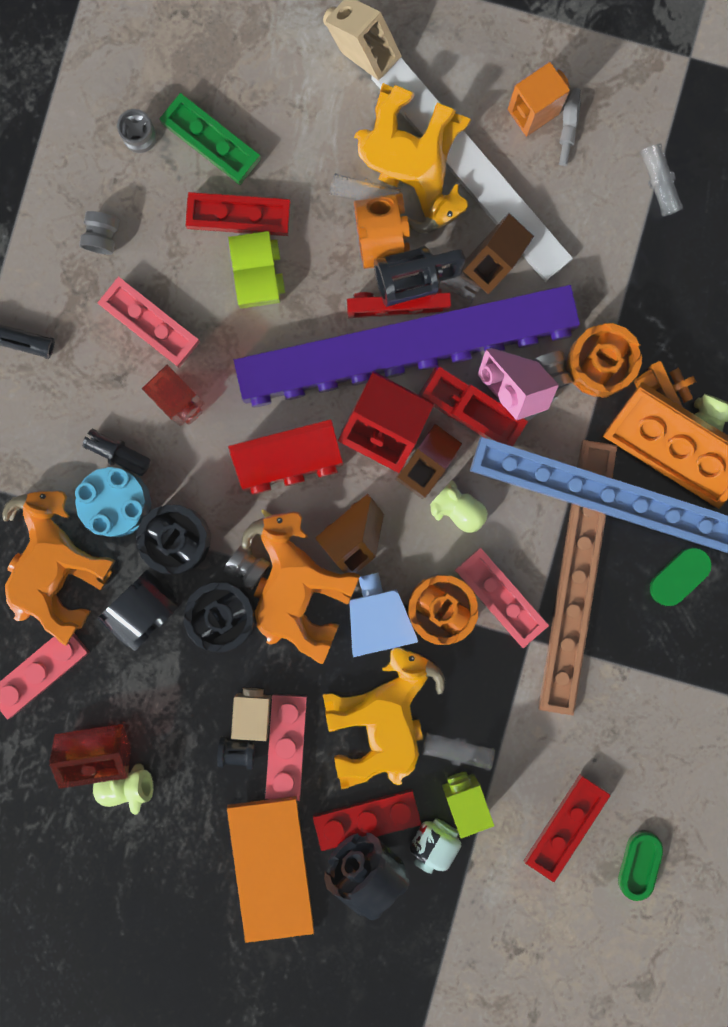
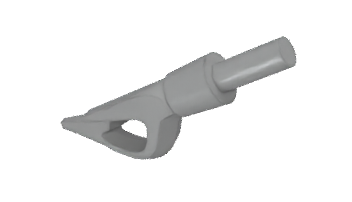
M579 88L573 89L564 106L563 129L559 141L562 145L559 165L567 166L570 147L575 143L581 106V89Z

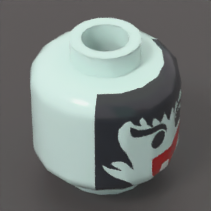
M435 818L433 822H423L410 843V851L416 857L414 864L432 874L434 869L438 871L448 870L461 848V842L457 837L459 832L438 818Z

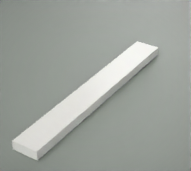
M400 58L380 80L373 76L372 80L380 90L382 84L385 83L391 87H394V85L415 94L412 101L402 107L399 112L422 137L428 128L436 104L440 102L405 61ZM464 131L459 133L449 150L446 167L496 225L510 213L534 235L522 256L546 283L573 258Z

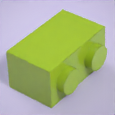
M461 772L447 778L448 783L442 785L460 838L494 827L482 789L475 775H467V772Z

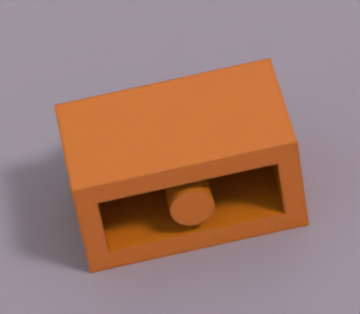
M549 62L515 85L507 110L526 137L560 114L570 92L567 77L560 69L556 70L551 62Z

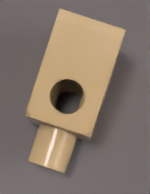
M343 0L337 7H330L325 12L323 22L329 29L339 50L377 80H380L402 57L380 11L357 0Z

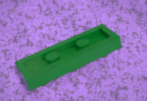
M179 93L159 118L162 125L239 185L243 183L261 160L257 152L181 93Z

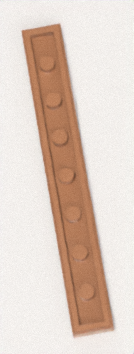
M582 440L577 468L612 478L617 445ZM571 504L538 707L542 711L574 716L606 519V514L575 504Z

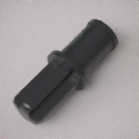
M93 428L87 433L91 436V439L86 436L84 438L83 448L108 459V464L112 466L117 464L138 476H143L149 469L151 460L126 447L125 442L122 440L117 442Z

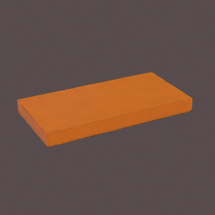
M642 382L607 428L603 437L720 509L728 499V435Z
M297 796L228 805L227 813L245 943L314 934Z

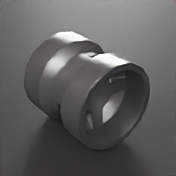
M130 109L121 114L118 119L117 129L127 148L134 153H145L152 149L156 143L157 135L147 114L139 109Z
M87 211L84 218L86 233L81 235L79 246L91 252L112 255L115 243L111 238L118 231L120 220L106 213Z
M563 350L554 351L533 359V361L539 362L558 383L557 389L573 383L570 372L564 370L566 359Z
M241 545L230 558L223 571L230 576L243 577L242 584L249 590H252L268 570L271 563L263 557L256 559L250 547L245 550Z

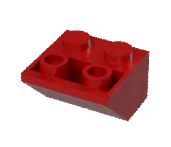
M373 371L341 430L338 442L400 473L416 445L434 403Z

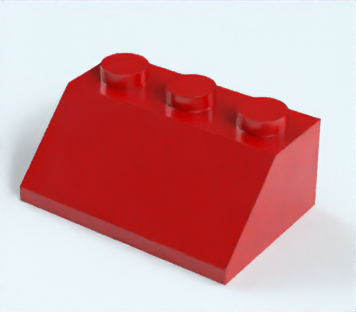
M331 419L228 446L241 488L244 491L251 490L252 495L271 491L270 484L284 481L285 486L305 482L304 475L316 472L318 478L338 473L337 467L343 466Z

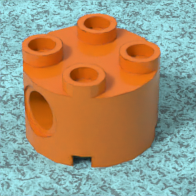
M402 193L354 200L359 246L364 269L374 268L375 258L410 251L409 242L404 243V240L410 237L407 216L400 217V214H405Z
M614 323L588 328L571 345L567 355L566 371L570 372L573 384L581 392L593 397H609L626 388L638 376L642 365L640 345L637 338L625 327Z
M433 575L423 579L413 589L408 600L407 614L412 627L423 639L436 645H449L462 641L473 631L478 620V603L474 591L464 581L450 575Z

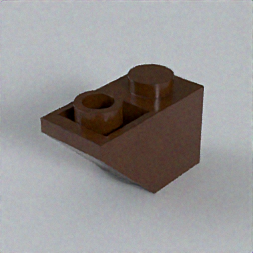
M508 213L466 258L463 272L489 294L513 269L534 238V235L514 216Z
M434 424L400 473H398L395 480L421 499L426 498L448 468L462 443Z
M366 494L337 520L329 524L315 539L343 573H357L376 557L384 513L370 495Z

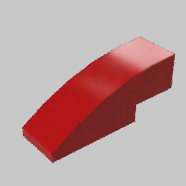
M441 367L433 369L418 394L433 402L435 409L475 433L512 447L528 423L524 418L516 420L501 403L473 385H467Z

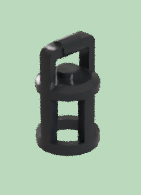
M423 246L418 249L375 258L374 271L384 305L389 307L421 297L436 295L439 290L440 281L452 279L462 274L466 261L463 251L457 249L433 255L428 247ZM450 264V267L442 269V266ZM414 273H419L418 275H414V276H410V277H406V278H402V279H398V280H394V281H393L394 278H398V277H402V276H406V275H410V274H414Z

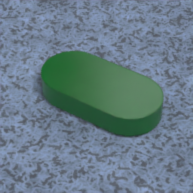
M697 548L681 551L652 579L650 583L652 598L657 603L665 606H674L680 603L709 575L711 560L707 553Z
M641 830L630 836L618 876L620 890L628 899L633 901L645 900L652 894L663 856L662 842L650 831Z

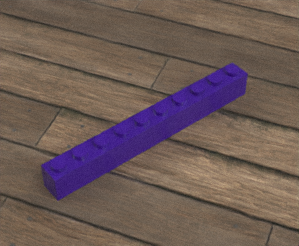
M571 285L233 360L243 402L245 404L251 403L252 407H261L271 404V398L285 396V400H292L304 397L306 390L318 388L319 393L338 389V383L351 381L352 385L367 383L373 371L378 374L385 373L386 378L405 374V368L418 366L419 370H428L438 367V361L450 358L452 363L472 359L471 354L486 351V349L490 348L504 352L506 351L505 346L518 344L519 348L531 347L539 344L538 339L551 336L552 341L566 339L572 336L571 332L578 328L580 322Z

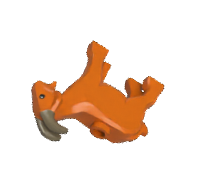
M37 491L12 498L5 504L2 517L4 521H13L18 510L22 509L29 531L30 542L23 554L17 553L8 566V571L11 572V575L5 584L6 602L15 613L13 619L24 621L32 615L41 622L44 630L53 635L60 643L67 646L76 629L82 628L91 611L82 608L70 610L63 606L56 594L62 588L68 574L81 578L99 590L104 589L112 575L110 569L114 565L115 560L108 557L96 558L78 549L68 535L52 520L55 514L64 518L69 517L64 507L68 498L64 492Z
M293 511L273 514L256 520L244 531L241 542L242 546L247 550L251 546L253 537L259 534L273 565L268 580L262 577L254 594V597L259 598L255 610L257 628L267 637L266 643L275 644L281 638L287 639L294 643L300 652L323 664L339 624L328 623L319 626L313 624L304 613L307 610L313 592L325 594L348 604L360 575L352 572L339 574L318 566L305 551L290 541L292 536L307 538L308 536L301 528L302 515L300 512Z

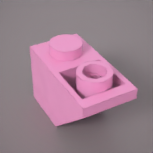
M493 348L486 349L477 374L516 420L548 410L559 386L539 362Z

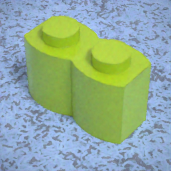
M269 231L228 237L235 289L240 309L280 303L279 294H285L286 292L283 273L276 274L275 261L281 260L278 239L271 240Z

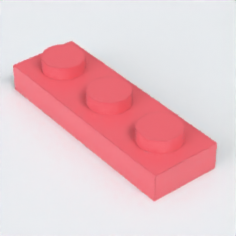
M119 276L97 302L103 309L178 368L181 367L200 343L199 339Z
M482 548L475 551L454 570L522 648L527 646L549 626Z
M75 633L72 635L67 646L53 637L0 681V711L7 720L16 715L90 653Z
M272 695L265 799L297 796V801H300L307 696Z

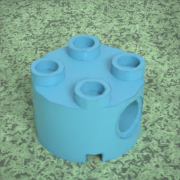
M106 467L95 470L84 478L75 491V505L78 517L86 528L97 535L110 537L131 535L138 530L142 519L151 510L152 501L149 489L141 478L124 469Z

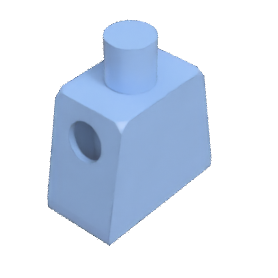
M379 572L360 576L359 582L363 597L350 600L353 657L417 643V636L397 589L383 592Z

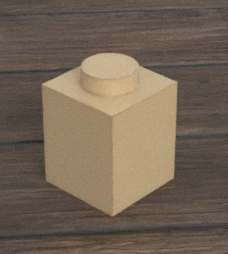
M243 688V694L237 693L234 696L231 739L267 740L269 737L271 695H263V689Z

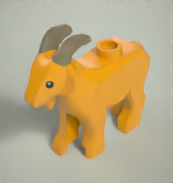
M383 83L375 108L376 122L372 131L368 129L359 130L354 135V138L359 140V157L370 169L381 173L378 180L397 187L400 181L415 189L425 215V221L417 222L407 217L409 227L418 233H430L449 224L469 207L468 201L459 194V184L456 183L448 195H444L442 192L449 150L456 136L468 127L471 119L456 114V110L437 103L428 128L421 138L409 132L399 130L397 115L402 107L412 101L415 94L394 85V87Z
M396 647L390 651V663L383 667L382 670L397 671L398 678L358 696L340 697L332 693L323 694L329 732L352 726H366L369 746L371 748V751L361 759L352 760L344 755L334 756L341 789L367 782L374 775L382 772H387L388 778L394 784L401 785L402 778L415 770L416 761L419 756L416 741L423 740L419 719L412 720L410 704L428 677H433L435 680L438 694H442L445 689L444 675L433 662L417 653Z

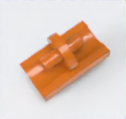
M661 361L650 365L647 368L648 371L634 380L636 388L643 382L680 406L682 404L676 392H679L685 403L693 399L688 386L696 383L694 376L684 380L679 368L669 372L675 385H672Z

